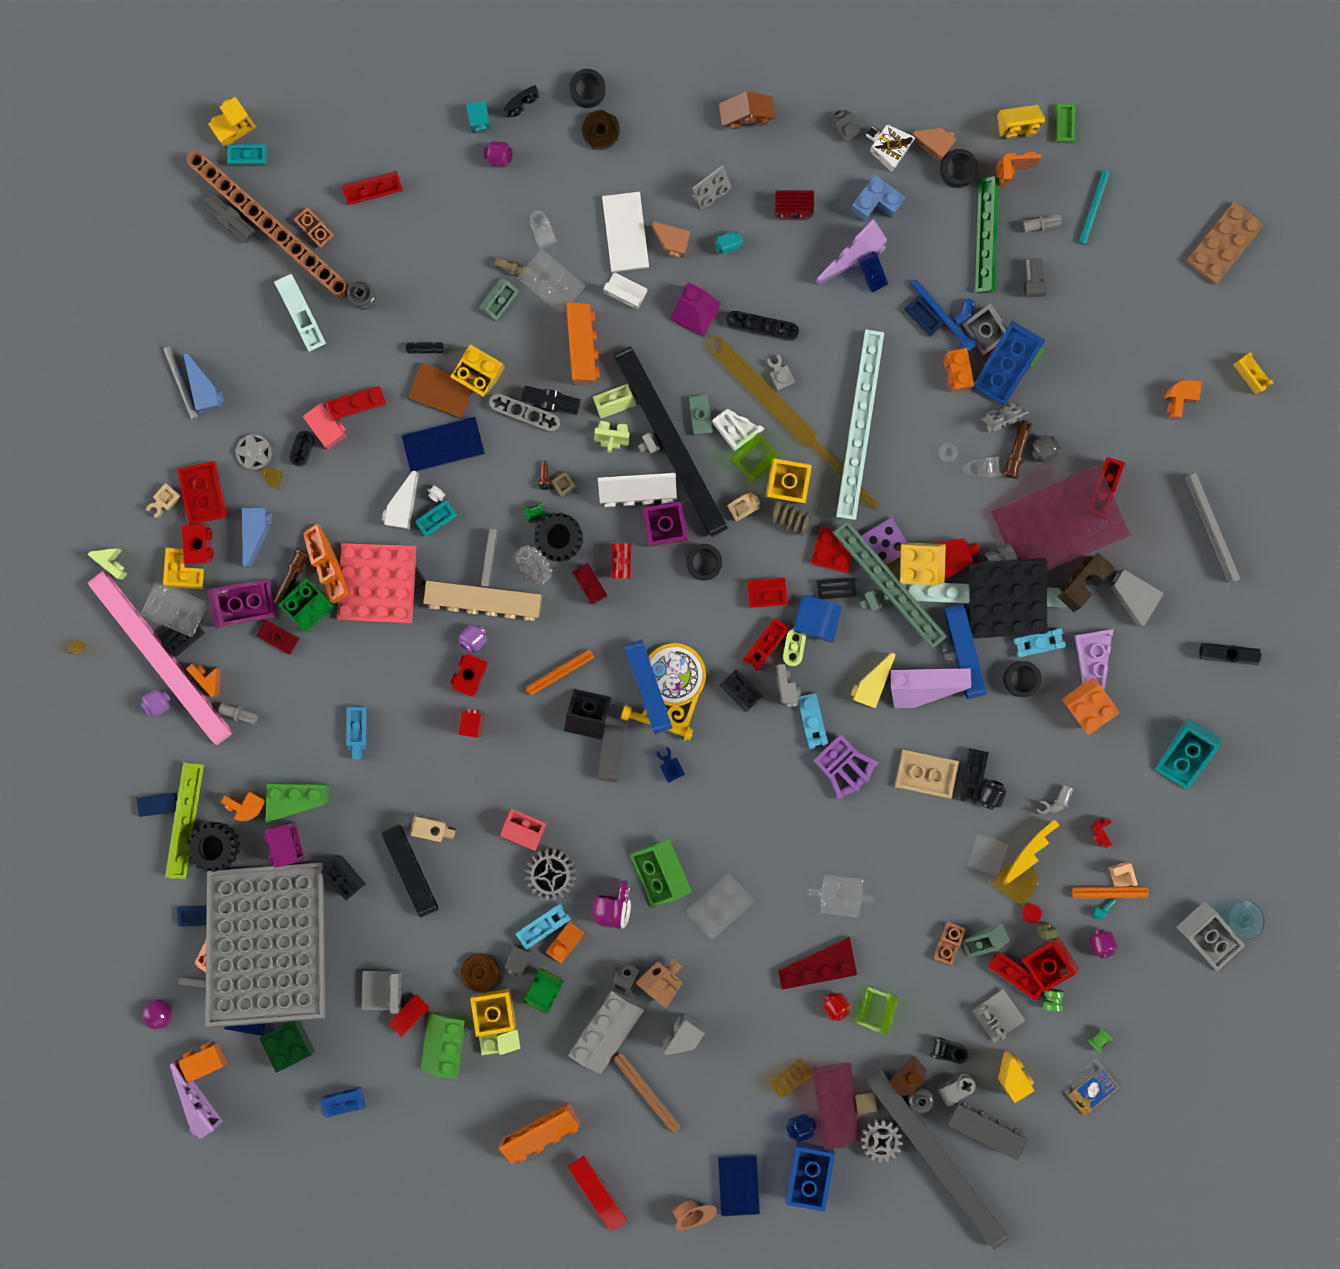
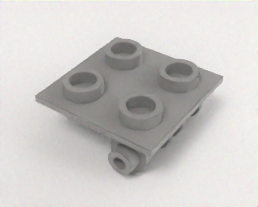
M723 165L692 187L694 192L692 198L695 202H698L701 210L711 205L713 201L726 194L732 188Z
M1011 402L1006 404L1003 409L987 413V416L983 417L982 420L988 424L986 425L988 432H995L1002 429V427H1006V423L1011 425V423L1013 424L1021 420V417H1024L1029 411L1018 403Z
M1004 989L972 1010L994 1043L997 1040H1004L1007 1037V1033L1026 1021Z

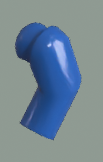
M970 298L964 300L962 313L954 317L958 325L974 316L976 306L974 300Z

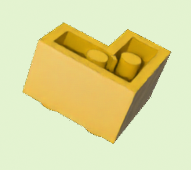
M236 97L225 100L222 106L219 107L223 114L214 116L211 122L208 123L225 148L256 127Z

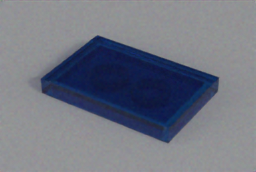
M757 1155L719 1156L721 1217L760 1214Z

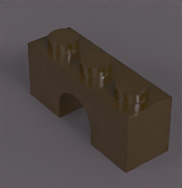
M1099 552L1094 556L1089 555L1082 562L1084 566L1081 569L1077 568L1072 573V580L1070 582L1066 581L1059 588L1061 592L1057 598L1072 612L1080 609L1092 596L1085 586V580H1090L1097 586L1104 582L1115 569Z

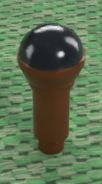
M541 461V478L538 486L541 490H548L551 487V482L548 478L547 461Z

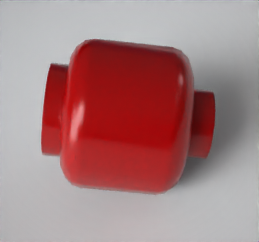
M831 992L824 998L825 1003L822 1009L831 1021L837 1020L840 1022L850 1014L851 1005L842 993L834 995Z

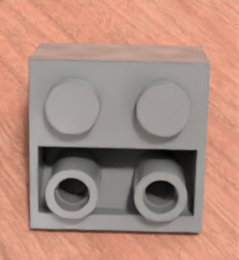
M686 1014L683 1017L679 1016L673 1025L674 1031L672 1034L668 1033L663 1040L664 1054L670 1055L694 1050L705 1034L704 1026Z

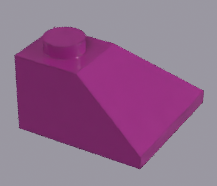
M687 282L670 320L704 338L721 303L705 290Z

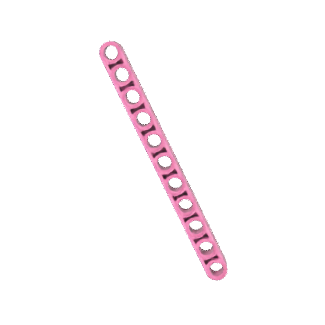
M103 570L88 582L90 588L210 740L218 746L233 734L228 724L218 714L175 657L171 655L160 638L111 576Z

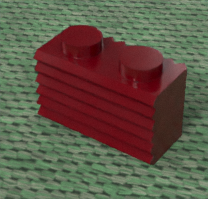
M814 190L775 191V217H779L780 220H789L790 217L808 220L809 217H813Z
M588 563L572 572L591 605H595L608 597Z

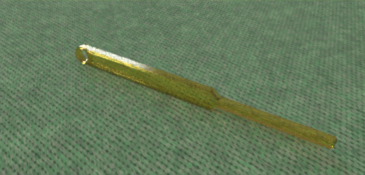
M719 336L710 338L708 341L709 351L803 446L812 447L842 477L843 467L817 442L816 433L723 338ZM718 339L722 342L723 346L719 351L711 349L710 343L712 340ZM861 486L860 497L872 509H877L879 507L877 501Z

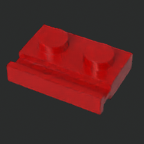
M786 578L747 580L749 608L788 605Z

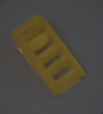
M799 1059L771 1079L770 1084L782 1099L812 1076V1073L802 1059ZM799 1066L805 1075L801 1076L796 1068ZM792 1071L798 1077V1080H794L790 1074ZM786 1076L791 1081V1085H788V1083L784 1079ZM778 1082H782V1084L785 1086L784 1090H782Z

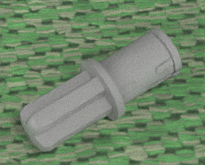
M1060 215L1039 216L1037 219L1023 220L1022 227L1024 233L1035 230L1044 231L1046 228L1061 226L1062 220Z
M223 702L218 710V714L233 718L234 721L241 720L255 724L258 718L255 713L242 710L240 706L234 707Z

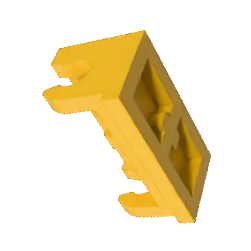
M1250 352L1235 362L1233 366L1256 395L1274 382L1272 379L1269 380Z

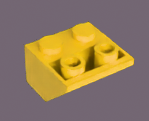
M1039 105L1003 109L997 115L1000 138L1014 139L1018 135L1031 137L1036 135L1045 123V117Z
M470 344L452 373L451 378L484 397L495 385L505 366L500 361Z
M1006 1050L1003 1053L998 1080L1007 1095L1016 1103L1034 1092L1031 1086L1034 1082L1025 1070H1021L1024 1066L1020 1059L1014 1053L1010 1054Z

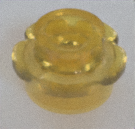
M79 639L67 646L70 651L68 653H73L76 656L85 650L84 646L86 644H83L82 640Z

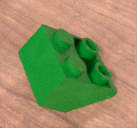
M308 578L278 604L305 633H310L337 607Z

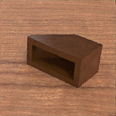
M913 1056L889 1082L900 1096L909 1095L924 1082L927 1070Z

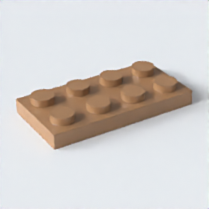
M1234 201L1188 257L1186 262L1216 285L1262 229L1264 224Z

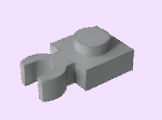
M778 354L776 355L777 364H772L770 359H767V364L774 370L770 373V376L777 391H780L795 384V380L788 366H781L782 358Z

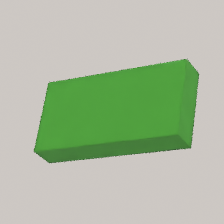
M1057 103L1055 105V143L1075 142L1076 104Z

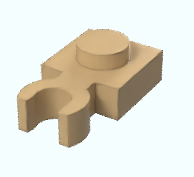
M165 483L153 496L156 502L149 504L146 510L150 512L153 508H156L157 513L154 517L159 518L163 513V508L169 511L182 496Z

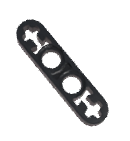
M731 311L726 317L727 326L734 330L786 341L795 340L799 334L798 326L792 322L741 311ZM736 315L738 320L743 321V317H747L745 327H741L742 322H736L733 325L729 318H733ZM756 319L759 325L757 328L751 329L748 326V321ZM769 323H774L777 326V331L770 333L767 331L766 326ZM780 325H784V330L792 327L796 334H792L789 337L787 332L782 331V335H779Z

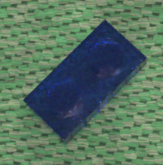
M875 251L858 259L871 293L888 285L884 270Z

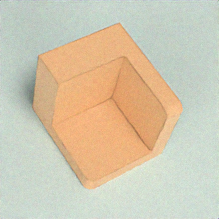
M1123 862L1109 867L1114 887L1138 885L1131 863Z

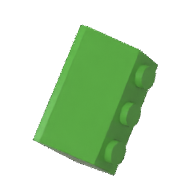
M670 839L657 842L630 854L652 908L678 900L692 892Z
M428 1012L421 1070L436 1076L457 1079L460 1071L466 1016Z

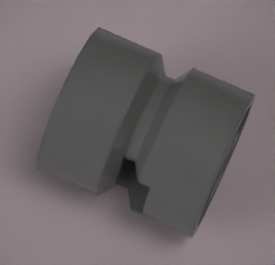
M356 280L349 285L347 289L348 298L358 309L367 310L375 304L376 294L366 281Z
M1009 543L999 547L998 552L991 551L983 555L985 562L1018 560L1015 551Z

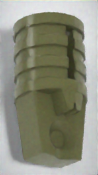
M1041 922L1038 924L1036 933L1044 941L1052 942L1058 937L1056 928L1050 923Z

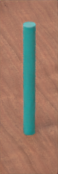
M1102 171L1079 240L1080 244L1086 245L1110 174L1109 171Z

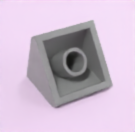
M991 303L962 324L970 337L978 342L977 347L982 355L987 354L996 347L1007 329Z

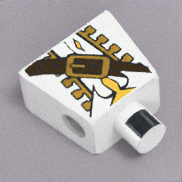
M886 125L882 132L871 127L866 135L867 138L874 142L870 152L891 172L896 168L915 138L890 125Z

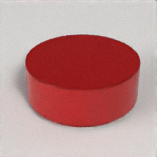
M1027 904L1023 907L1021 914L1026 922L1033 924L1041 919L1042 911L1035 904Z

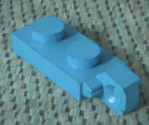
M347 707L346 745H348V750H352V760H362V750H366L367 707Z

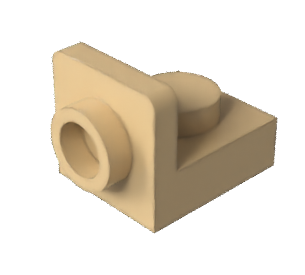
M752 492L741 496L727 505L736 522L761 508L759 499Z

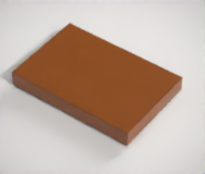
M421 362L408 399L462 419L473 390L452 379L451 373Z

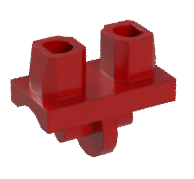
M612 544V579H631V544Z

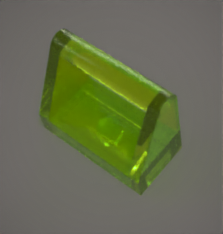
M758 432L730 461L752 482L771 464L772 459H777L779 455ZM761 443L771 454L749 474L740 462Z
M867 986L856 1023L887 1035L898 996ZM873 993L887 998L879 1025L865 1021Z

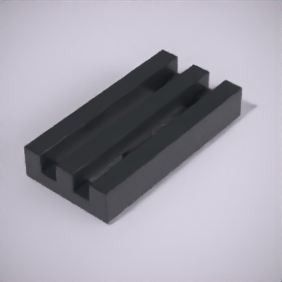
M855 577L818 580V598L824 600L857 597ZM851 582L850 586L821 588V584ZM852 589V593L822 596V592Z

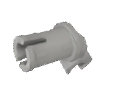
M1062 785V789L1057 800H1054V804H1049L1045 801L1039 802L1045 805L1046 810L1036 809L1037 812L1041 815L1054 814L1068 808L1067 804L1074 789Z

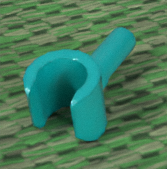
M1113 898L1103 909L1097 906L1093 910L1092 915L1097 919L1105 918L1108 909L1117 900Z

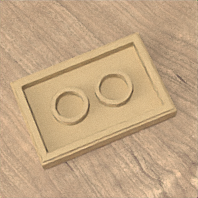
M902 749L894 787L951 799L959 761Z

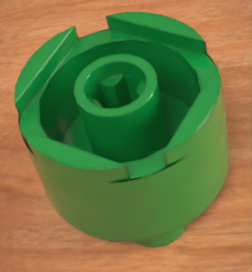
M540 967L523 1003L542 1013L548 1014L564 980Z

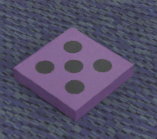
M893 517L861 535L886 565L901 557V544L907 543Z

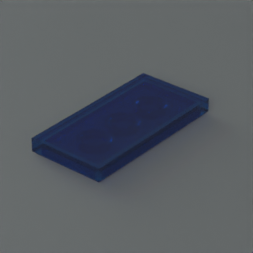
M476 417L401 435L410 472H418L485 454Z

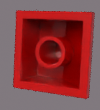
M1059 936L1052 942H1045L1022 959L1043 993L1076 975L1079 967Z

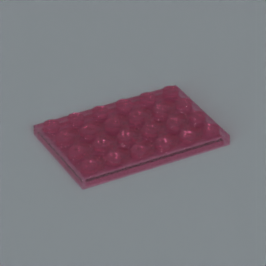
M1100 464L991 511L1005 544L1009 543L1012 546L1018 560L1046 558L1047 571L1131 535Z

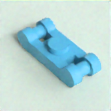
M1062 628L1047 631V634H1034L1013 639L1014 644H1017V657L1066 647L1065 641L1062 640ZM1054 636V644H1050L1049 637ZM1025 642H1029L1030 649H1025Z

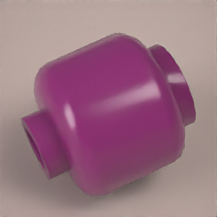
M492 141L489 143L488 148L485 147L484 159H487L490 166L507 167L512 162L513 149L509 147L507 142Z
M1104 929L1093 932L1094 936L1089 939L1094 955L1100 956L1101 959L1115 955L1118 946L1113 933L1105 932Z

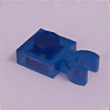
M666 747L667 756H661L659 751L657 756L660 760L664 761L660 768L669 783L684 776L685 773L677 757L671 759V750L669 747Z

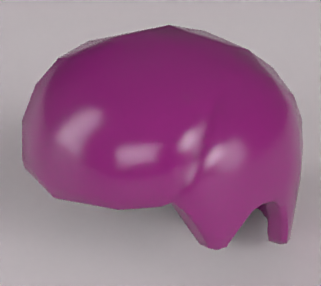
M151 1001L143 1009V1022L147 1027L154 1030L162 1029L172 1019V1008L165 1001Z

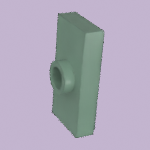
M708 395L689 397L693 434L713 433Z

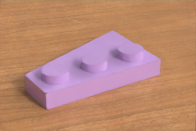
M1114 629L1074 636L1082 683L1094 677L1101 687L1105 689L1108 658Z

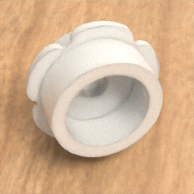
M435 485L431 489L428 488L430 492L428 496L435 502H438V500L443 501V497L446 494Z

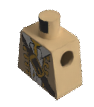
M414 813L410 834L414 837L441 842L442 837L453 839L456 828L445 826L446 822L444 820ZM436 826L438 831L431 832V828Z

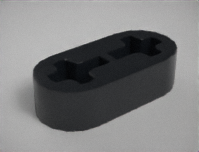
M301 431L295 438L289 458L291 463L297 467L306 465L315 441L314 436L310 432ZM308 435L307 438L310 441L309 443L306 442L302 448L303 441H301V437ZM302 450L301 456L304 457L303 461L299 460V462L296 463L297 460L294 458V456L299 455L300 451Z

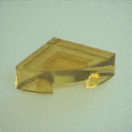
M263 467V475L268 484L280 490L283 471Z

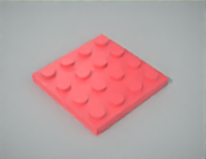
M341 543L340 569L349 595L338 601L337 620L412 623L417 547Z

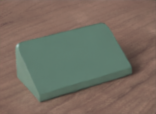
M501 278L481 303L479 309L497 321L519 293V290L506 279Z

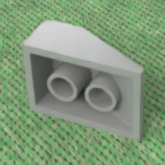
M1205 901L1176 927L1216 971H1219L1245 947V944L1221 916Z

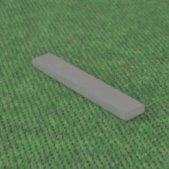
M1197 473L1185 477L1227 582L1231 583L1240 580Z

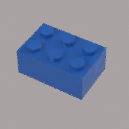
M795 1141L785 1197L787 1205L825 1212L835 1158L833 1148Z

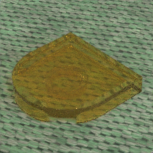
M1011 861L1001 869L991 884L1024 907L1038 885L1036 870L1031 866L1010 883L1004 885L1003 881L1014 862Z

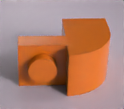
M1183 380L1168 389L1164 399L1172 400L1169 402L1167 409L1168 414H1170L1169 419L1178 420L1182 418L1184 402L1196 403L1200 400L1201 381Z
M250 791L243 802L231 795H225L221 803L225 804V809L233 813L237 811L234 819L238 821L254 819L261 815L266 808V798L255 791Z

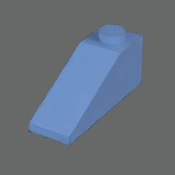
M187 353L183 354L196 411L202 413L223 408L222 402H224L222 391H219L192 356Z
M242 508L244 567L252 566L268 533L269 524H272V514L269 512V509Z

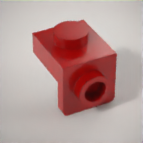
M1098 818L1093 822L1094 825L1090 827L1094 834L1092 838L1096 845L1105 849L1113 845L1103 830L1105 826L1112 823L1109 818Z

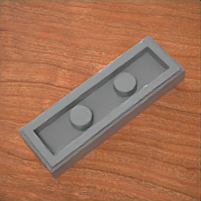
M495 529L489 530L481 586L490 588L498 538V530Z

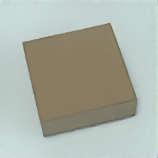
M567 471L550 481L561 498L577 487Z
M873 1091L854 1094L858 1114L877 1111Z

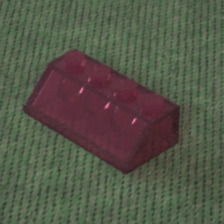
M842 1063L813 1067L812 1072L824 1150L842 1148L860 1141L851 1064Z

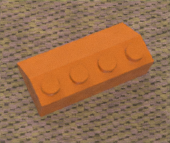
M566 302L574 386L597 384L596 379L600 378L599 367H595V360L599 359L598 348H594L597 332L596 329L592 328V322L596 321L595 310H591L590 304Z
M569 1102L504 1137L499 1145V1150L511 1164L517 1162V1164L528 1158L527 1155L531 1153L537 1154L544 1150L545 1145L549 1143L554 1145L561 1140L562 1136L566 1134L570 1136L576 1133L581 1122Z

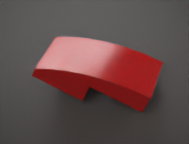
M416 994L394 1016L388 1025L402 1038L430 1007Z

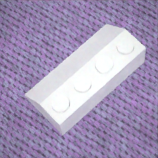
M675 473L598 478L600 505L604 504L605 508L616 507V504L623 503V506H635V502H642V505H653L654 501L668 504L673 503V500H677Z

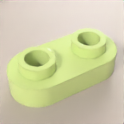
M791 629L786 635L783 660L789 666H797L801 663L806 636L794 632V629ZM794 634H797L799 636V640L797 642L792 640V636ZM791 653L796 655V659L793 661L789 659Z

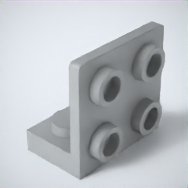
M363 971L362 1009L390 1010V1013H398L401 1010V971Z

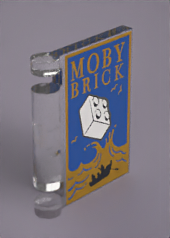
M1097 1059L1094 1061L1098 1066L1096 1070L1089 1065L1068 1082L1073 1088L1071 1091L1065 1086L1061 1088L1084 1117L1120 1088Z

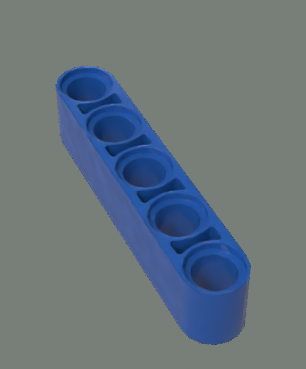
M963 604L944 608V616L958 669L971 668V688L964 690L967 699L986 695V687L965 607Z
M643 640L624 645L654 734L672 729Z

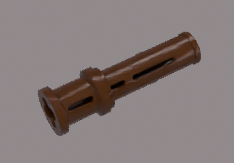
M1024 420L1020 422L1012 452L1007 456V465L1005 470L1002 471V475L1011 479L1019 478L1018 471L1020 465L1024 462L1023 452L1033 425L1031 422L1029 423Z
M295 548L294 551L296 553L292 561L288 562L287 573L272 601L280 604L289 595L298 575L304 571L303 567L309 558L308 553Z

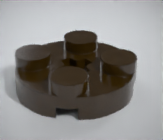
M596 110L586 116L582 124V136L592 149H608L619 139L620 126L613 114L604 110ZM601 125L602 128H606L604 134L596 133L598 126Z

